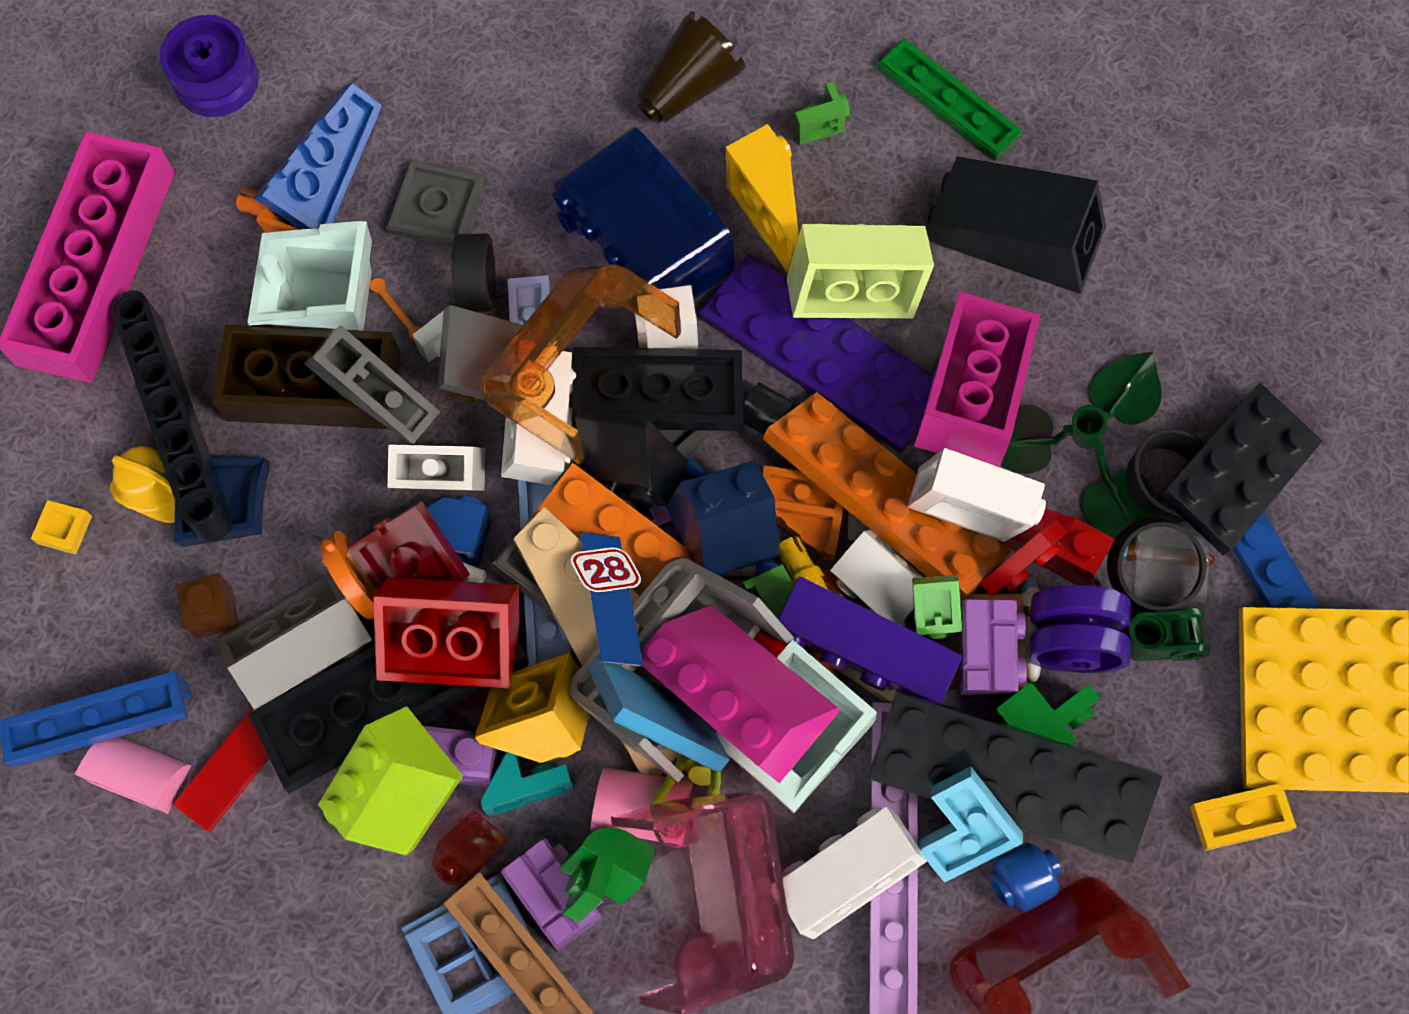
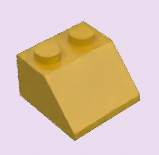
M566 653L514 671L510 688L491 687L475 734L479 744L540 763L558 757H568L581 750L590 714L569 693L571 680L580 669L571 654Z

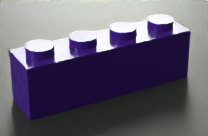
M801 576L795 581L777 618L794 637L793 640L803 649L806 646L821 653L819 660L824 664L840 671H844L845 666H848L862 673L860 681L875 689L884 691L886 686L892 689L941 704L963 658L962 655Z

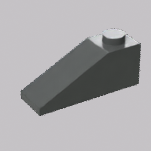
M341 325L327 336L304 363L334 390L411 445L415 443L440 413L436 407Z

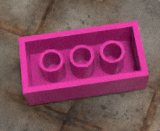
M959 291L914 447L934 453L947 448L1000 468L1012 437L1041 315Z

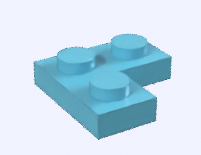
M971 766L931 787V798L951 823L919 839V849L944 883L1023 844V832Z

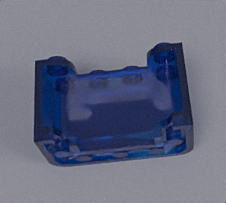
M636 127L625 132L554 182L555 192L552 193V196L559 207V212L556 216L560 224L569 234L575 231L579 236L583 235L589 242L596 240L603 248L602 254L610 267L615 271L621 269L629 278L627 282L634 295L630 298V302L634 309L642 308L640 292L691 285L694 300L734 271V243L726 225L650 140Z

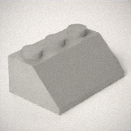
M328 573L216 640L227 669L253 709L256 710L286 694L288 690L301 682L306 683L325 673L326 667L341 658L346 660L356 656L364 649L365 644L372 639L351 604L342 594L331 574Z

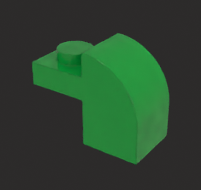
M1030 682L988 716L994 721L1066 744H1072L1077 739L1066 725L1068 724L1074 730L1092 717L1094 713L1089 707L1098 701L1100 697L1088 684L1053 710L1032 682Z
M601 828L593 831L573 850L559 868L571 876L565 887V893L569 894L563 914L580 923L603 901L604 895L622 905L645 883L655 847L618 828Z

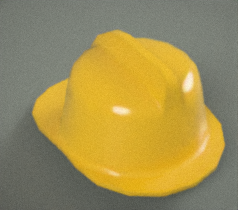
M137 446L128 449L121 456L114 455L112 458L114 465L113 481L110 483V492L114 499L124 507L154 520L166 523L175 522V499L158 449L148 446Z

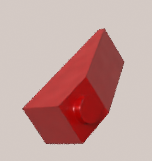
M1045 508L1043 516L1037 525L1005 542L998 540L1005 547L1017 552L1041 530L1057 519L1068 533L1056 542V545L1061 550L1042 567L1075 585L1089 586L1115 539L1077 518Z

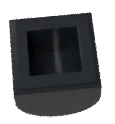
M758 382L743 403V423L764 435L769 426L796 408V402Z

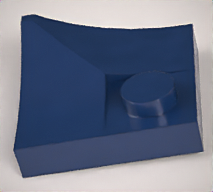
M261 457L211 458L233 522L229 533L218 541L262 534L263 502L270 471V461ZM175 502L174 542L182 547L211 543L200 539L180 516ZM210 512L205 514L202 519L208 516Z

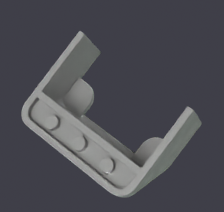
M686 558L676 559L667 564L632 605L640 650L643 649L664 623L710 605L715 607L752 638L761 629L787 645L794 639L759 597ZM598 646L572 678L569 687L570 696L637 754L679 782L684 774L661 753L665 746L613 722L588 668L597 654L600 655ZM618 664L669 690L643 666Z

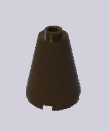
M691 11L681 21L638 92V97L641 100L638 107L651 121L655 122L659 118L663 122H667L740 75L746 68L745 62L742 57L735 62L730 55V52L735 48L732 43L703 16L698 21H695V12Z

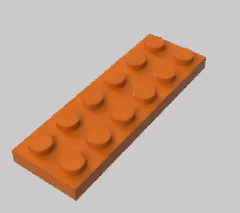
M818 392L769 426L762 438L926 577L957 575L959 579L960 603L968 598L981 585L980 583L1002 565L1012 553L995 538L908 508L917 474Z

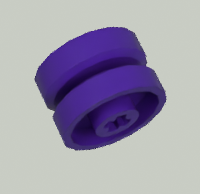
M199 15L181 21L168 32L160 47V63L164 73L173 86L180 103L192 113L204 117L228 115L240 110L248 103L258 87L259 71L240 29L228 19L216 15Z
M1084 585L1057 586L1043 589L1033 594L1031 598L1030 621L1035 627L1039 628L1030 636L1029 660L1034 665L1053 671L1089 674L1117 671L1128 666L1130 663L1131 640L1122 632L1131 623V601L1127 595L1113 589Z

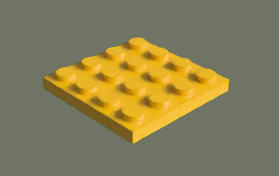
M1239 608L1243 789H1258L1282 783L1284 790L1409 792V610Z

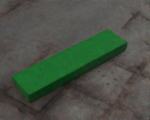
M905 38L878 61L877 69L994 161L1021 137L1022 129Z

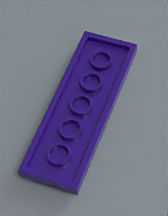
M748 253L699 312L700 319L812 394L818 392L852 421L901 454L918 433L934 374L848 318H793L787 278Z

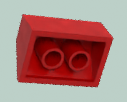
M406 578L386 579L373 596L377 680L510 688L519 633V585Z

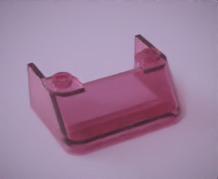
M740 792L718 796L676 799L611 816L612 826L654 831L657 840L664 846L680 848L688 845L701 935L683 942L676 953L675 971L677 982L640 994V1005L675 1014H689L780 981L788 975L794 962V949L773 813L770 803L764 796L758 793Z

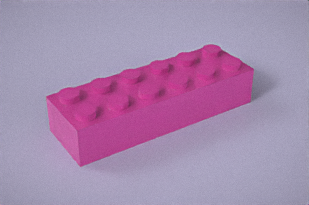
M85 132L0 336V350L15 366L93 383L115 327L111 309L113 301L118 295L130 289L175 174L160 147Z

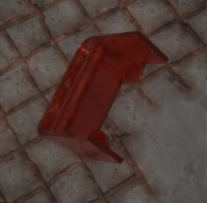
M1097 877L1079 879L1059 891L1055 897L1028 912L1022 913L960 950L953 957L949 966L950 980L970 1014H1031L1029 998L1019 982L1097 935L1100 936L1108 950L1116 957L1124 960H1133L1141 957L1166 998L1190 987L1148 920L1111 886Z

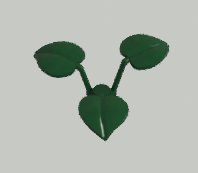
M1152 352L1124 357L1102 369L1095 376L1090 386L1089 398L1093 405H1085L1078 408L1073 414L1072 424L1064 425L1063 430L1056 436L1051 437L1053 423L1045 411L1034 405H1019L1012 437L1001 463V466L1021 474L1038 472L1050 464L1052 457L1050 445L1059 444L1068 436H1072L1073 441L1079 447L1094 449L1104 481L1096 482L1086 490L1082 504L1083 513L1093 528L1114 538L1134 522L1151 518L1140 510L1131 498L1126 484V469L1120 470L1111 478L1102 443L1106 438L1108 420L1114 415L1124 424L1135 425L1149 420L1157 412L1162 399V387L1155 355ZM1140 474L1145 488L1147 489L1149 494L1154 498V493L1149 482L1142 474ZM1150 529L1138 534L1132 539V542L1143 541Z

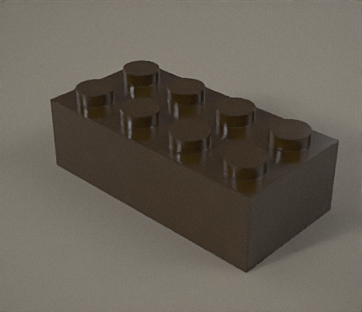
M225 324L212 402L226 421L389 429L334 390L304 364L335 329ZM347 330L398 374L401 353L392 332Z

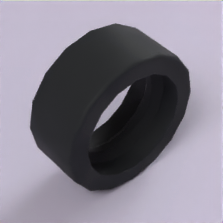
M489 233L457 234L454 237L452 247V283L456 307L474 312H490L494 309L496 268L494 248Z

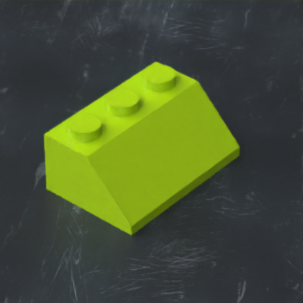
M406 706L363 728L318 805L322 809L327 821L336 827L345 840L406 856L416 848L463 778V775Z

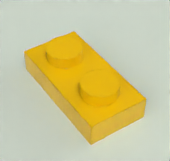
M1282 783L1198 802L1190 806L1204 851L1280 834L1297 828Z

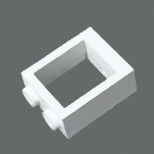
M943 448L919 467L907 507L1005 542L1040 522L1046 506V500L1041 499L1045 484Z

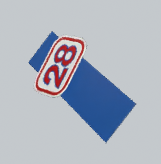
M580 532L583 551L572 555L571 564L583 586L590 590L601 662L643 666L629 588H635L640 584L641 576L630 556L622 550L620 537Z

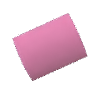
M117 737L93 744L82 759L75 775L91 784L168 814L192 765L123 737Z
M604 767L596 791L590 830L618 828L641 839L681 845L686 831L693 782L683 779L679 782L676 781L654 816L647 819L644 813L667 777Z

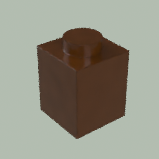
M220 573L176 584L183 624L198 639L240 626L233 589Z

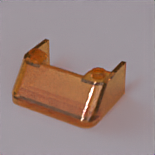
M619 265L578 267L565 273L485 372L481 381L484 398L492 408L579 465L585 458L579 431L545 409L555 394L554 378L548 370L599 305L605 308L624 306L675 339L681 334L679 301Z

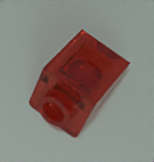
M473 809L437 843L432 867L444 883L451 886L454 885L460 890L505 847L508 837Z

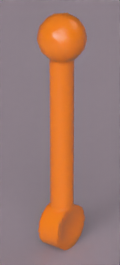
M381 278L373 279L369 286L371 292L382 297L409 331L408 336L410 340L415 342L412 335L421 327L415 326L386 291L385 281Z

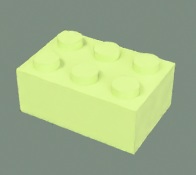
M802 224L787 275L793 318L913 319L934 267L926 227L906 225Z

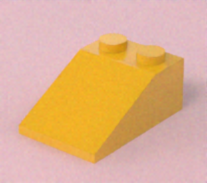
M767 124L726 146L727 188L788 274L799 237L790 161L792 152L785 138L781 135L776 136Z

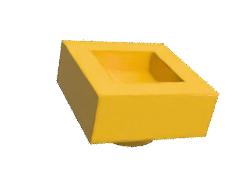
M47 500L31 539L38 545L76 555L92 516L86 510Z

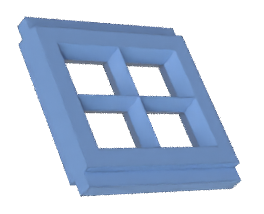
M501 874L487 880L531 934ZM445 905L402 928L405 938L443 1014H479L515 994L499 973L493 975L482 951ZM459 926L470 949L439 966L428 943ZM474 957L485 980L454 997L443 974Z

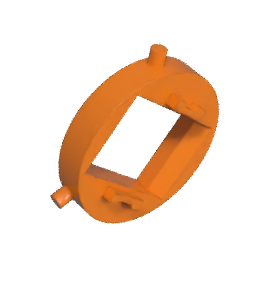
M335 531L320 541V551L323 557L322 563L327 567L336 585L354 609L364 618L373 620V596L377 590L348 549L352 541L344 533Z

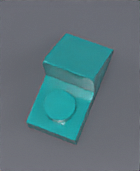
M506 752L481 799L483 811L488 817L575 790L566 764L557 766L556 762L545 763L531 770L532 775L524 777L518 755Z

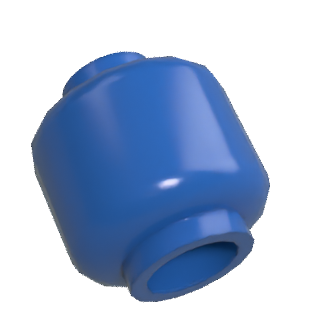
M1027 842L994 861L993 874L989 876V881L994 893L1005 908L1013 907L1017 911L1025 913L1058 894L1059 882L1057 876L1062 874V869L1058 860L1049 849L1042 852L1036 845Z

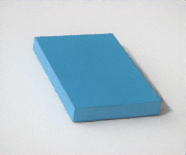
M598 654L588 666L589 672L613 722L712 770L720 772L730 759L712 726L673 692L616 663L601 662V657Z

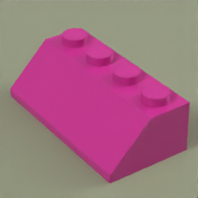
M712 605L664 623L641 650L643 667L779 784L840 712L837 706Z

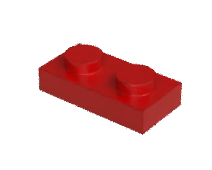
M1055 519L980 584L991 597L1004 586L1012 592L1031 576L1025 569L1034 561L1041 567L1061 550L1056 545V542L1068 533L1067 530Z

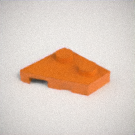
M764 465L762 474L775 498L777 525L794 537L798 536L803 543L823 557L835 561L844 507L801 471Z

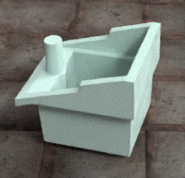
M352 221L320 224L319 228L262 233L248 316L249 326L271 324L272 327L336 329L341 325L346 330L363 331L372 273L369 260L372 240L367 222Z
M792 640L777 659L837 706L840 712L780 784L760 769L718 731L716 735L729 757L791 812L795 813L808 796L874 724L877 712Z

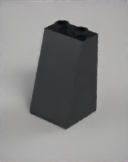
M958 156L951 171H947L943 177L940 198L937 205L933 204L931 206L927 219L928 228L931 229L937 245L1078 294L1082 292L1106 228L1098 180Z

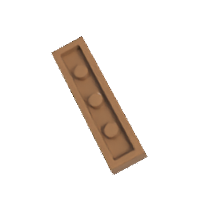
M478 873L443 903L531 1014H595L481 873Z

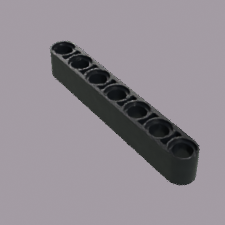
M138 290L125 291L113 301L111 307L112 315L179 514L200 539L207 542L218 541L224 538L231 530L233 524L232 515L164 322L142 292ZM210 512L208 516L202 519L205 514Z

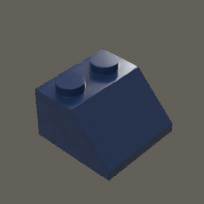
M756 460L681 482L666 505V509L691 560L718 576L776 558L779 555L775 498Z

